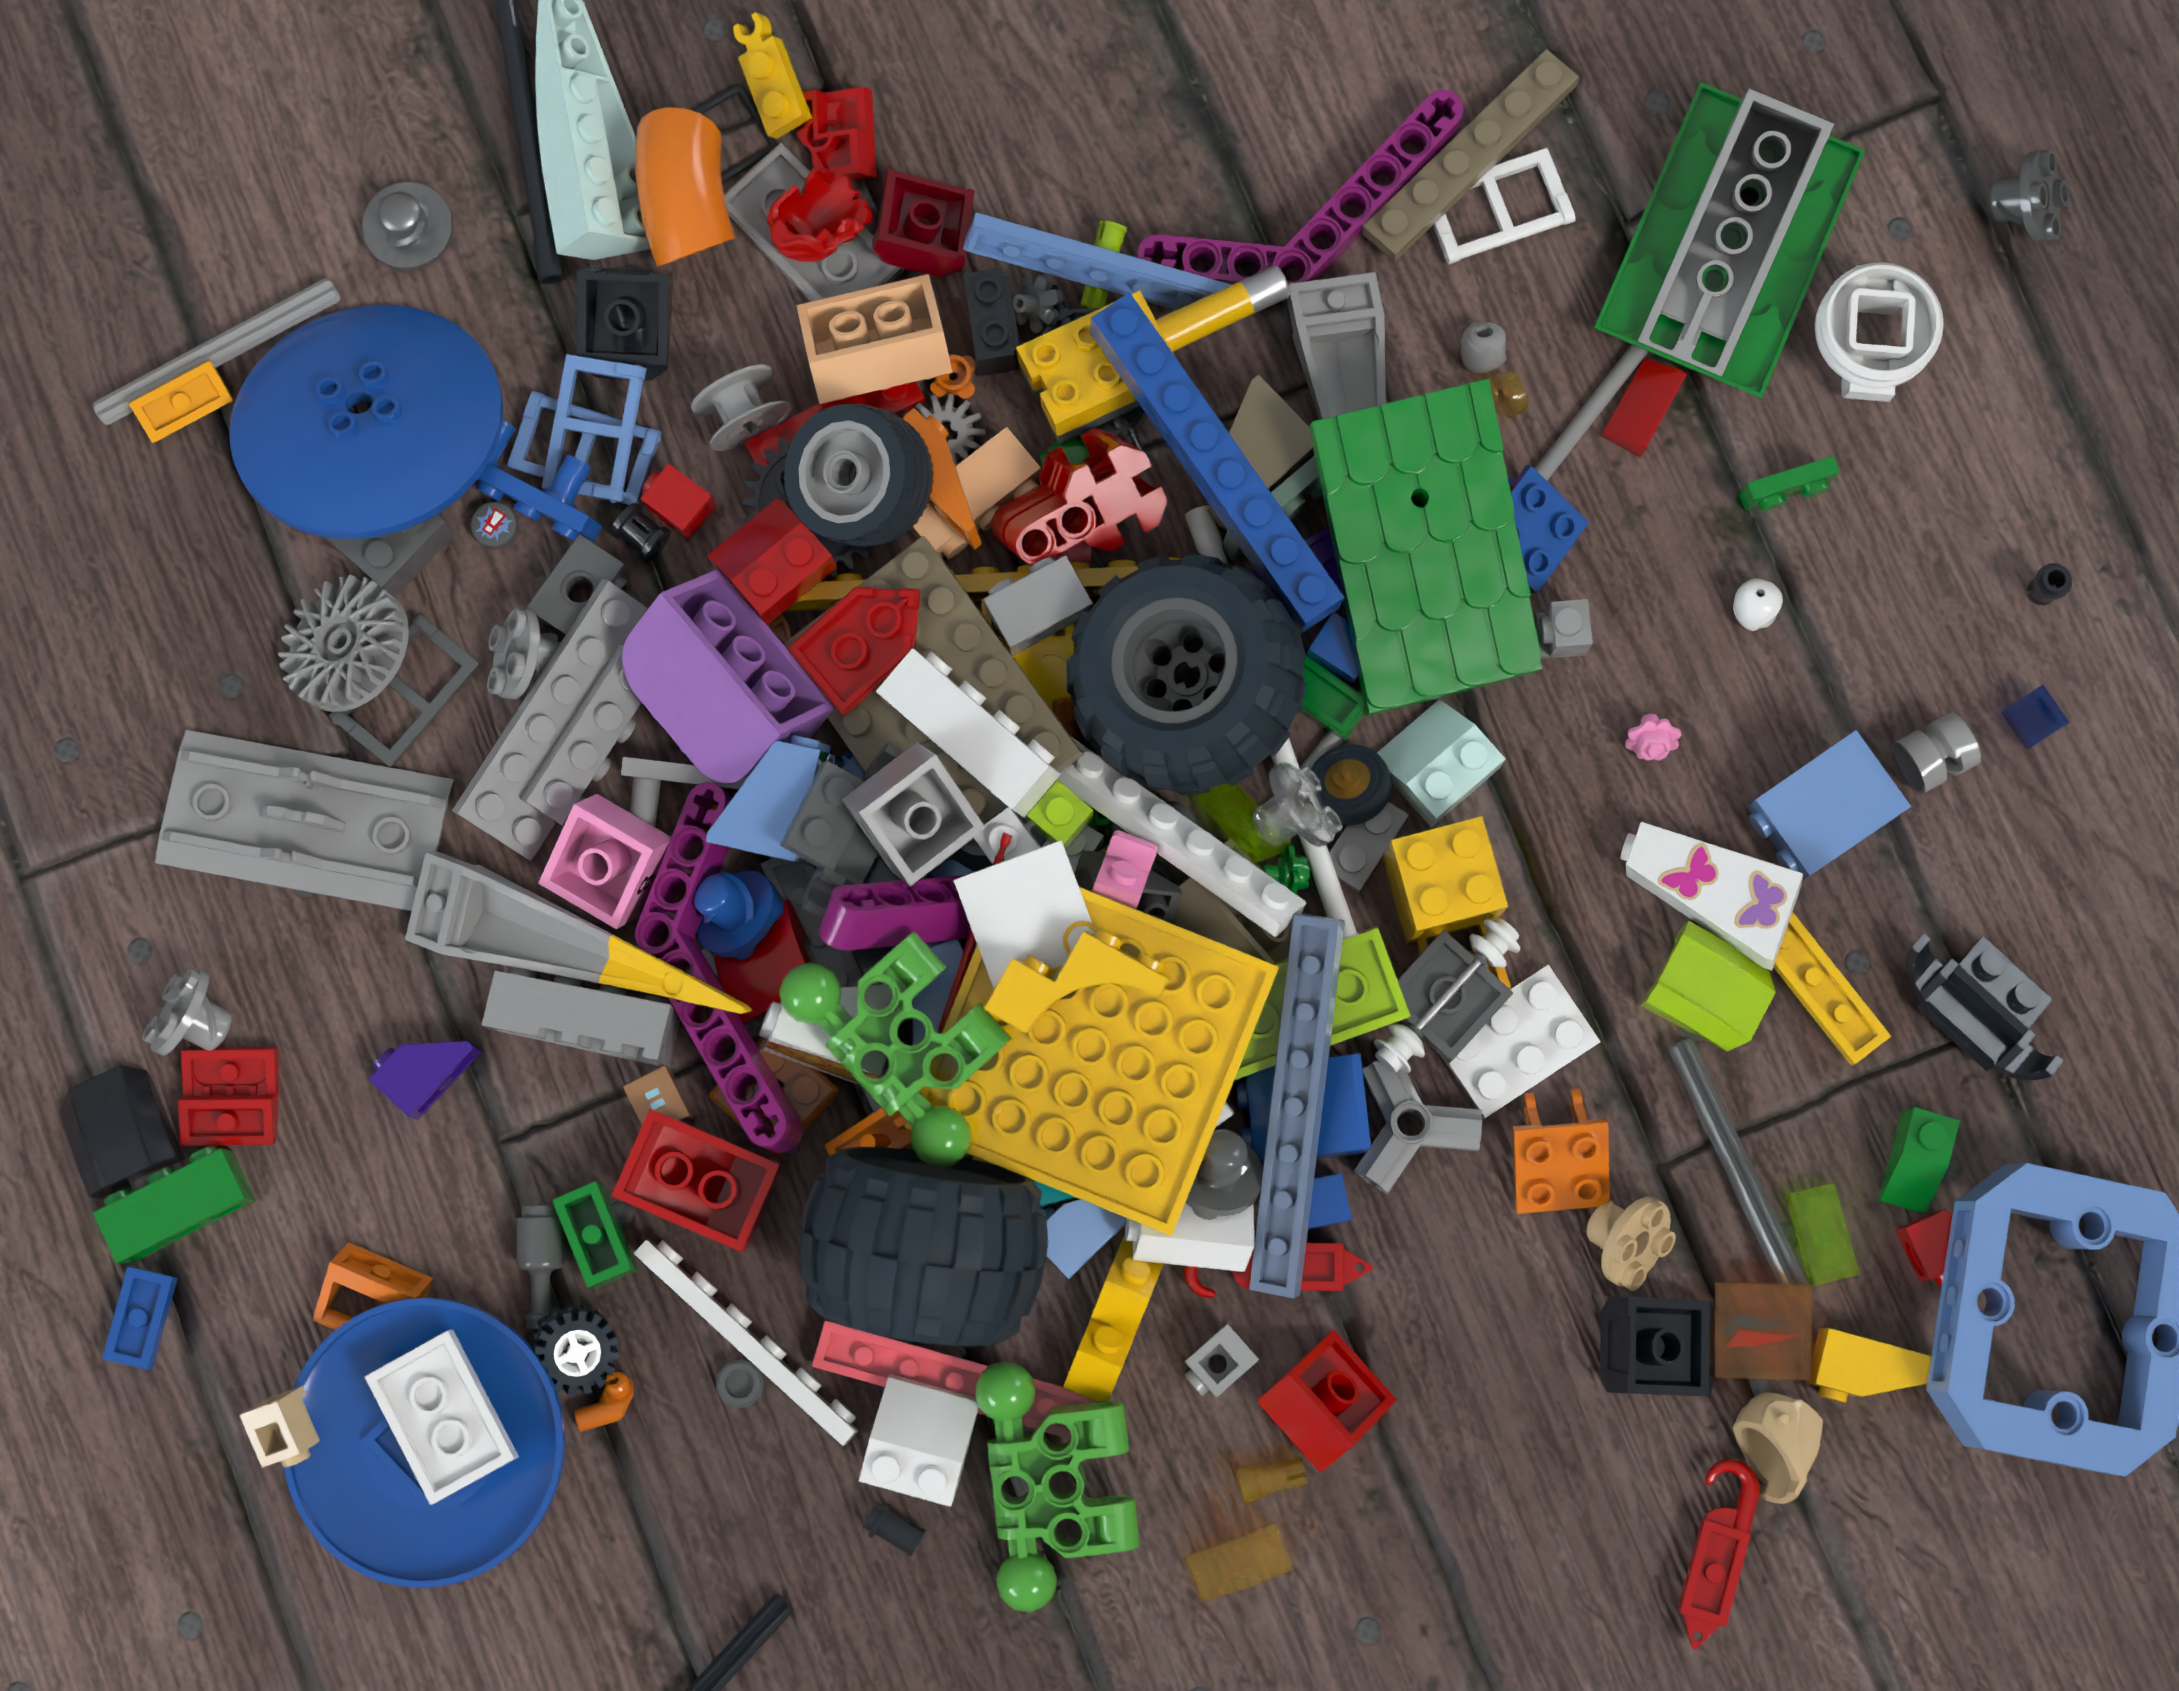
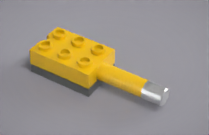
M1274 265L1157 319L1154 318L1140 290L1131 295L1173 353L1188 344L1289 298L1290 289L1283 272ZM1111 304L1016 347L1019 369L1034 398L1040 397L1043 416L1058 444L1140 407L1138 401L1090 334L1091 318Z

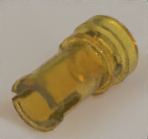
M1301 1456L1261 1467L1259 1463L1235 1467L1237 1485L1243 1505L1265 1499L1267 1494L1308 1486L1307 1476L1303 1474L1306 1471Z

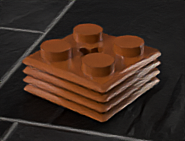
M761 1037L756 1042V1046L778 1084L780 1082L784 1083L785 1086L782 1090L801 1122L803 1134L839 1095L840 1091L819 1070L763 1051L767 1038ZM757 1079L751 1081L746 1088L745 1096L747 1100L752 1099L757 1093ZM717 1085L710 1092L709 1098L743 1128L719 1085ZM769 1118L773 1126H775L779 1122ZM764 1148L773 1157L777 1159L781 1158L785 1154L776 1153L774 1151Z

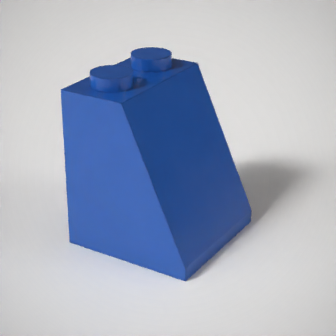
M1361 1054L1329 1057L1316 1159L1363 1155L1371 1149ZM1276 1065L1244 1076L1243 1081H1236L1238 1109L1247 1108L1249 1127L1240 1128L1241 1137L1254 1150L1262 1165L1265 1160Z

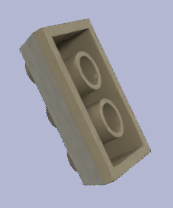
M1233 835L1223 843L1262 870ZM1185 876L1177 884L1181 888L1182 895L1172 923L1176 926L1271 964L1289 957L1292 923L1274 937L1190 876Z

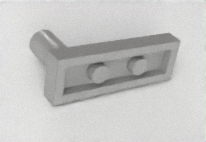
M623 757L621 775L633 777L629 813L656 827L661 780L691 784L709 782L719 787L740 789L749 777L747 776L733 783H721L708 778L695 765Z

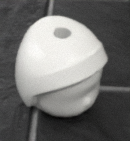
M1758 578L1746 581L1737 590L1733 604L1734 614L1738 622L1750 631L1770 626L1781 609L1783 602L1782 593L1772 582Z

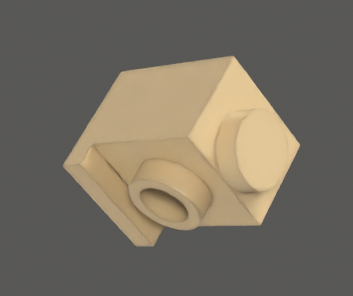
M303 1386L264 1399L239 1415L262 1468L280 1461L284 1468L300 1463L311 1456L308 1449L320 1442L301 1398L306 1395Z

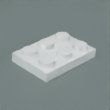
M1549 965L1510 989L1513 992L1511 997L1452 1062L1448 1063L1442 1057L1474 1107L1482 1110L1483 1119L1601 1042Z
M453 1329L442 1333L365 1376L430 1505L441 1501L519 1457Z

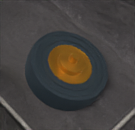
M1342 745L1327 751L1316 760L1308 776V793L1314 808L1323 818L1338 825H1357L1369 821L1384 809L1391 794L1392 783L1386 763L1375 751L1361 745Z

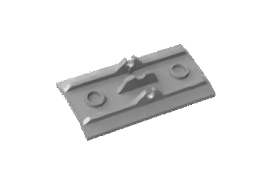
M186 730L179 749L162 821L155 863L412 912L425 852L438 851L455 780Z

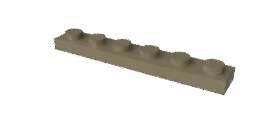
M1546 49L1363 225L1362 234L1394 262L1397 261L1578 85L1579 76Z

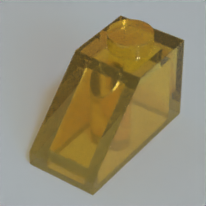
M1270 1522L1185 1556L1202 1602L1254 1586L1294 1570L1275 1522Z

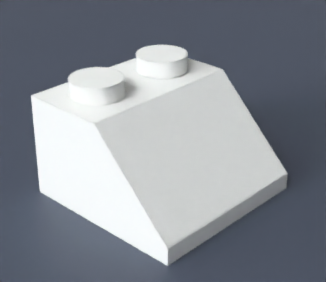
M889 1374L870 1435L859 1481L951 1507L959 1486L979 1409L976 1397Z

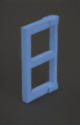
M566 354L542 488L549 489L560 469L567 430L619 439L611 485L584 482L577 495L607 500L611 503H622L623 488L643 380H645L646 368L640 365L615 363ZM577 371L630 380L621 427L569 418Z
M537 391L531 392L507 464L508 468L543 479L545 466L526 461L543 408L556 412L558 399L545 396ZM571 404L570 417L620 427L622 425L621 419ZM635 424L633 437L642 439L643 442L627 490L624 492L623 500L620 504L629 506L632 503H639L642 487L646 482L652 461L661 441V431ZM582 434L575 458L587 464L596 435ZM585 479V481H584V482L595 483V482H592V481H589V480H586V479Z

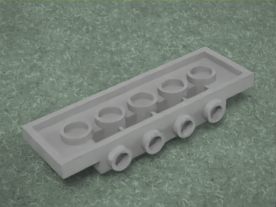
M601 580L452 810L454 813L525 859L532 861L556 823L563 825L573 805L586 799L582 794L591 780L597 782L607 773L611 765V759L607 755L616 741L618 743L625 742L634 731L636 721L632 719V716L642 702L635 695L626 679L622 654L626 638L648 610L647 607L609 580Z

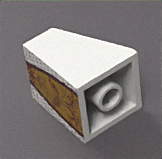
M886 984L871 985L865 994L867 1005L875 1010L887 1008L893 999V992ZM858 986L841 988L839 1004L854 1018L859 1014L857 1010ZM772 1002L759 1033V1036L767 1038L763 1051L861 1085L825 1046L831 1037L818 1023L806 1024L798 1022L786 1013L781 1003ZM871 1051L866 1054L861 1064L864 1074L869 1078L877 1079L881 1075L887 1055L880 1051Z

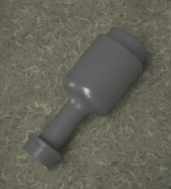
M521 1205V1217H517V1266L519 1269L528 1271L531 1275V1312L524 1314L526 1329H539L540 1326L537 1324V1321L541 1317L546 1320L551 1316L549 1312L550 1274L555 1269H560L564 1265V1229L554 1205Z

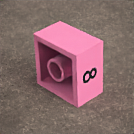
M595 794L573 805L538 884L611 927L618 929L639 917L670 843L671 836L599 794Z

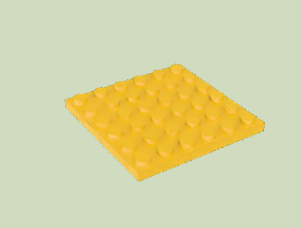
M1079 887L1092 923L1077 921L1065 930L1063 945L1067 953L1070 955L1072 952L1068 945V935L1072 929L1078 926H1087L1095 933L1098 927L1124 941L1120 947L1122 951L1135 958L1142 951L1166 965L1162 973L1170 977V980L1162 994L1157 996L1149 991L1123 984H1099L1084 987L1065 995L1051 1005L1028 1033L1019 1030L990 1013L1012 1039L958 1089H938L924 1086L920 1093L933 1107L942 1105L951 1107L964 1115L970 1125L972 1136L967 1153L1172 1236L1279 966ZM978 945L942 1034L950 1030L977 1004L980 1003L985 1008L994 992ZM1064 966L1054 968L1049 974V976L1053 977V975L1061 971ZM940 1054L931 1061L930 1073L937 1081L948 1082L957 1075L958 1063L951 1055ZM906 1122L905 1128L911 1130L912 1126Z

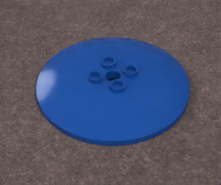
M372 305L345 309L325 315L296 329L273 346L254 366L244 381L233 407L229 435L231 453L239 476L251 496L264 510L286 525L313 535L336 539H361L388 535L413 527L439 514L467 492L480 477L496 449L503 423L502 391L495 369L482 347L470 334L451 321L428 311L398 305ZM360 402L372 403L370 409L364 413L354 414L350 412Z
M413 1298L386 1303L353 1317L337 1328L314 1351L293 1386V1389L303 1386L306 1395L301 1398L320 1442L308 1449L311 1454L309 1458L284 1468L293 1502L310 1532L326 1550L349 1568L377 1581L401 1587L428 1588L456 1584L474 1578L509 1558L529 1539L546 1516L558 1489L564 1465L566 1439L562 1406L554 1382L547 1368L540 1362L539 1355L534 1354L530 1344L511 1326L498 1317L475 1306L449 1299ZM453 1329L519 1457L441 1501L430 1505L365 1376L442 1333Z

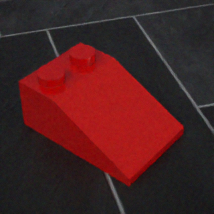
M649 1108L611 1196L740 1252H747L784 1165Z

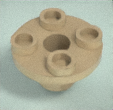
M1643 1197L1624 1210L1613 1204V1201L1600 1205L1592 1213L1587 1224V1237L1592 1243L1603 1249L1601 1266L1607 1280L1617 1286L1635 1291L1644 1283L1647 1273L1654 1266L1658 1258L1665 1257L1670 1253L1674 1246L1676 1235L1670 1230V1212L1663 1202L1653 1197Z

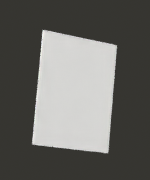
M1062 840L954 880L994 990L1012 958L1017 957L1024 961L1027 954L1036 956L1037 959L1045 962L1053 969L1064 966L1070 956L1063 945L1065 930L1077 921L1092 923ZM1077 926L1071 930L1068 935V945L1072 951L1083 931L1087 930L1095 934L1091 928ZM1061 971L1055 973L1053 978L1057 979Z

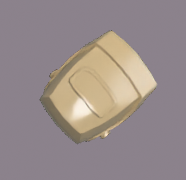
M1762 1392L1752 1398L1742 1408L1734 1423L1733 1430L1746 1460L1763 1483L1759 1496L1765 1501L1785 1504L1799 1496L1807 1481L1806 1476L1820 1448L1823 1419L1801 1399H1793L1770 1392Z

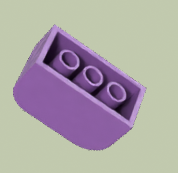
M719 569L661 592L629 633L624 643L622 654L623 668L626 679L635 695L699 771L717 782L733 783L749 776L771 745L776 741L790 743L792 735L810 739L836 708Z

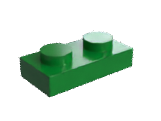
M1834 456L1748 482L1739 496L1745 511L1759 507L1761 512H1767L1787 503L1786 498L1802 493L1803 498L1808 499L1827 492L1830 489L1829 484L1832 483L1840 471Z

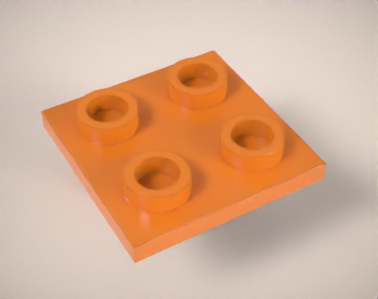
M1580 1088L1569 1090L1572 1103H1570L1572 1124L1541 1126L1534 1093H1523L1526 1106L1523 1107L1526 1125L1513 1126L1515 1208L1517 1214L1599 1207L1604 1203L1610 1202L1607 1118L1587 1119Z

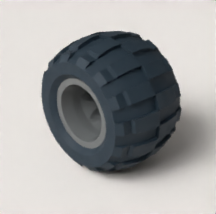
M1188 553L1187 556H1183L1179 560H1170L1167 556L1161 555L1138 562V570L1122 579L1115 575L1097 591L1101 597L1089 613L1085 611L1081 613L1072 633V640L1076 644L1073 655L1070 656V659H1067L1066 670L1067 692L1071 695L1074 705L1073 717L1085 740L1090 743L1102 759L1125 777L1135 780L1139 785L1154 791L1160 789L1174 791L1179 795L1206 794L1210 792V788L1226 783L1233 786L1255 774L1254 768L1270 754L1276 756L1291 735L1288 730L1296 713L1300 714L1302 710L1307 683L1304 680L1306 655L1300 633L1282 601L1274 595L1265 582L1243 567H1233L1223 563L1217 557ZM1201 638L1203 646L1200 651L1196 653L1187 652V645L1190 640ZM1161 652H1172L1170 663L1165 666H1158L1156 664V658ZM1219 658H1225L1222 672H1213L1214 662ZM1194 671L1200 677L1199 682L1194 687L1188 688L1184 682L1182 683V680L1187 673ZM1160 683L1166 684L1167 690L1162 698L1151 697V690L1155 685ZM1184 703L1192 704L1191 709L1177 712L1180 705Z
M849 1147L842 1149L827 1159L825 1173L820 1174L816 1178L804 1207L798 1246L801 1278H803V1283L807 1285L805 1298L808 1300V1304L824 1318L871 1334L908 1341L954 1346H983L1001 1343L1019 1333L1022 1316L1029 1315L1043 1280L1048 1249L1046 1211L1040 1207L1042 1191L1028 1177L1001 1166L963 1158L952 1166L938 1168L927 1165L916 1156L913 1150L886 1147Z

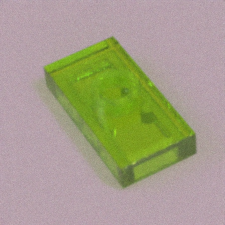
M1229 783L1210 788L1209 793L1199 794L1195 800L1224 830L1225 834L1234 840L1255 863L1281 854L1292 841L1238 784L1231 786Z

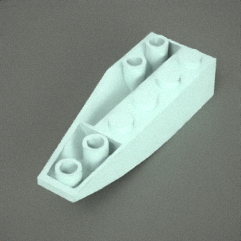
M538 0L536 31L537 126L542 173L556 252L561 255L597 260L651 249L642 220L635 171L636 136L583 0Z

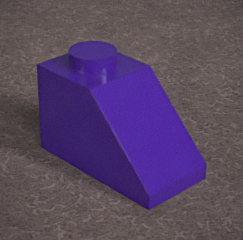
M468 1041L402 1044L396 1050L393 1047L389 1048L376 1060L373 1065V1069L376 1072L369 1080L408 1117L419 1120L482 1051Z

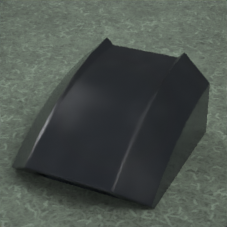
M583 267L578 269L577 356L615 363L640 365L647 369L645 380L649 381L666 371L668 368L671 335L673 271L609 267ZM592 374V375L595 376L596 378H602V379H621V378H615V377H609V376H603V375Z
M119 1065L69 1088L61 1109L63 1122L77 1168L89 1197L103 1198L116 1192L117 1188L162 1167H170L185 1160V1156L148 1071Z
M1608 1297L1599 1314L1601 1337L1600 1369L1598 1371V1375L1607 1393L1711 1397L1715 1380L1716 1330L1712 1301Z

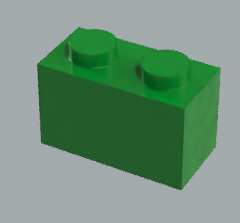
M595 1181L552 1200L587 1288L597 1289L639 1271L604 1184Z

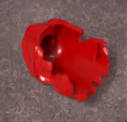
M817 166L806 177L804 187L800 193V189L794 184L774 201L767 215V225L770 228V236L774 246L787 258L800 262L823 261L837 252L840 245H844L854 237H858V233L864 230V226L872 220V211L867 206L868 202L866 199H858L861 192L860 190L852 189V182L849 177L843 176L839 172L832 173L827 168H818Z

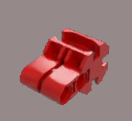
M1097 428L1086 431L1080 437L1090 454L1089 457L1082 460L1087 463L1071 464L1061 446L1047 453L1038 477L1041 485L995 511L991 520L993 535L998 541L1029 564H1036L1047 557L1052 558L1083 540L1089 546L1110 552L1125 545V542L1116 525L1117 523L1135 515L1143 532L1146 533L1160 524L1168 501L1160 485L1154 488L1138 475L1151 467L1146 453L1117 434Z

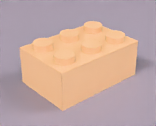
M929 274L796 305L808 362L820 404L953 373Z

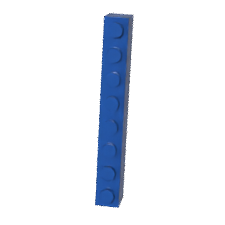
M1129 292L1093 316L1090 325L1091 336L1267 587L1282 601L1300 634L1337 610L1344 596Z

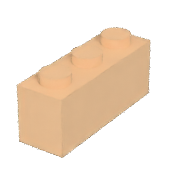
M1005 427L956 466L977 530L979 528L983 531L989 530L995 511L1039 486L1038 482L1040 481L1038 477L1041 467L1008 427ZM928 506L923 511L922 517L918 519L917 524H914L910 530L917 540L924 535L941 558L946 556L948 559H951L968 545L961 536Z

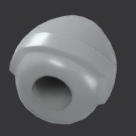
M1475 322L1464 331L1460 352L1461 359L1467 370L1478 374L1487 373L1501 367L1506 361V334L1501 326L1492 322Z

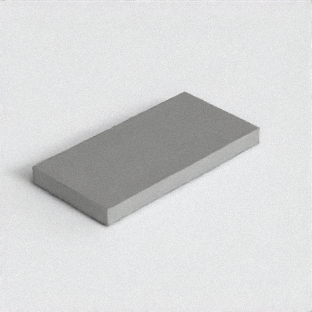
M782 143L778 144L724 194L730 220L811 302L888 284L904 271L903 268L884 263L875 255L872 248L874 236L865 227L864 230L858 233V237H854L848 243L840 245L837 252L823 261L800 262L787 258L777 250L771 240L770 228L767 225V215L770 206L794 184L798 186L800 193L804 187L805 179L810 173Z

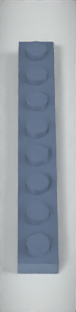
M1302 913L1293 915L1249 1290L1293 1299L1300 1296L1345 924V920Z

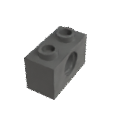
M579 534L526 608L536 614L539 622L564 638L588 602V600L582 603L572 601V593L578 586L584 584L591 585L594 592L601 580L605 579L626 592L630 581L627 579L631 574L624 563Z

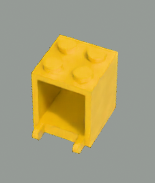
M1483 816L1393 839L1382 856L1406 945L1416 943L1419 956L1428 947L1427 940L1437 937L1443 930L1450 934L1478 926L1480 936H1483L1487 932L1483 921L1490 919L1495 922L1508 908Z

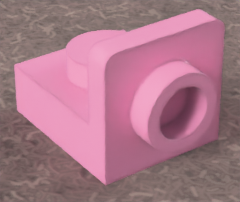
M1119 830L1114 831L1092 892L1136 909L1157 854L1158 845Z

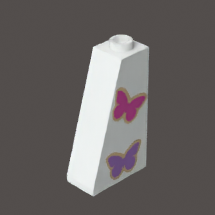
M1644 822L1640 823L1636 835L1628 833L1620 859L1627 861V877L1715 936L1729 943L1737 951L1761 967L1772 971L1802 885L1803 873Z

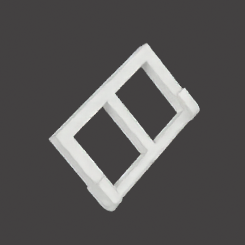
M1545 148L1493 166L1472 187L1475 188L1483 185L1501 232L1458 246L1445 214L1433 226L1444 257L1448 264L1460 261V259L1563 224L1573 223L1576 219L1549 150ZM1538 166L1556 213L1514 227L1495 180Z

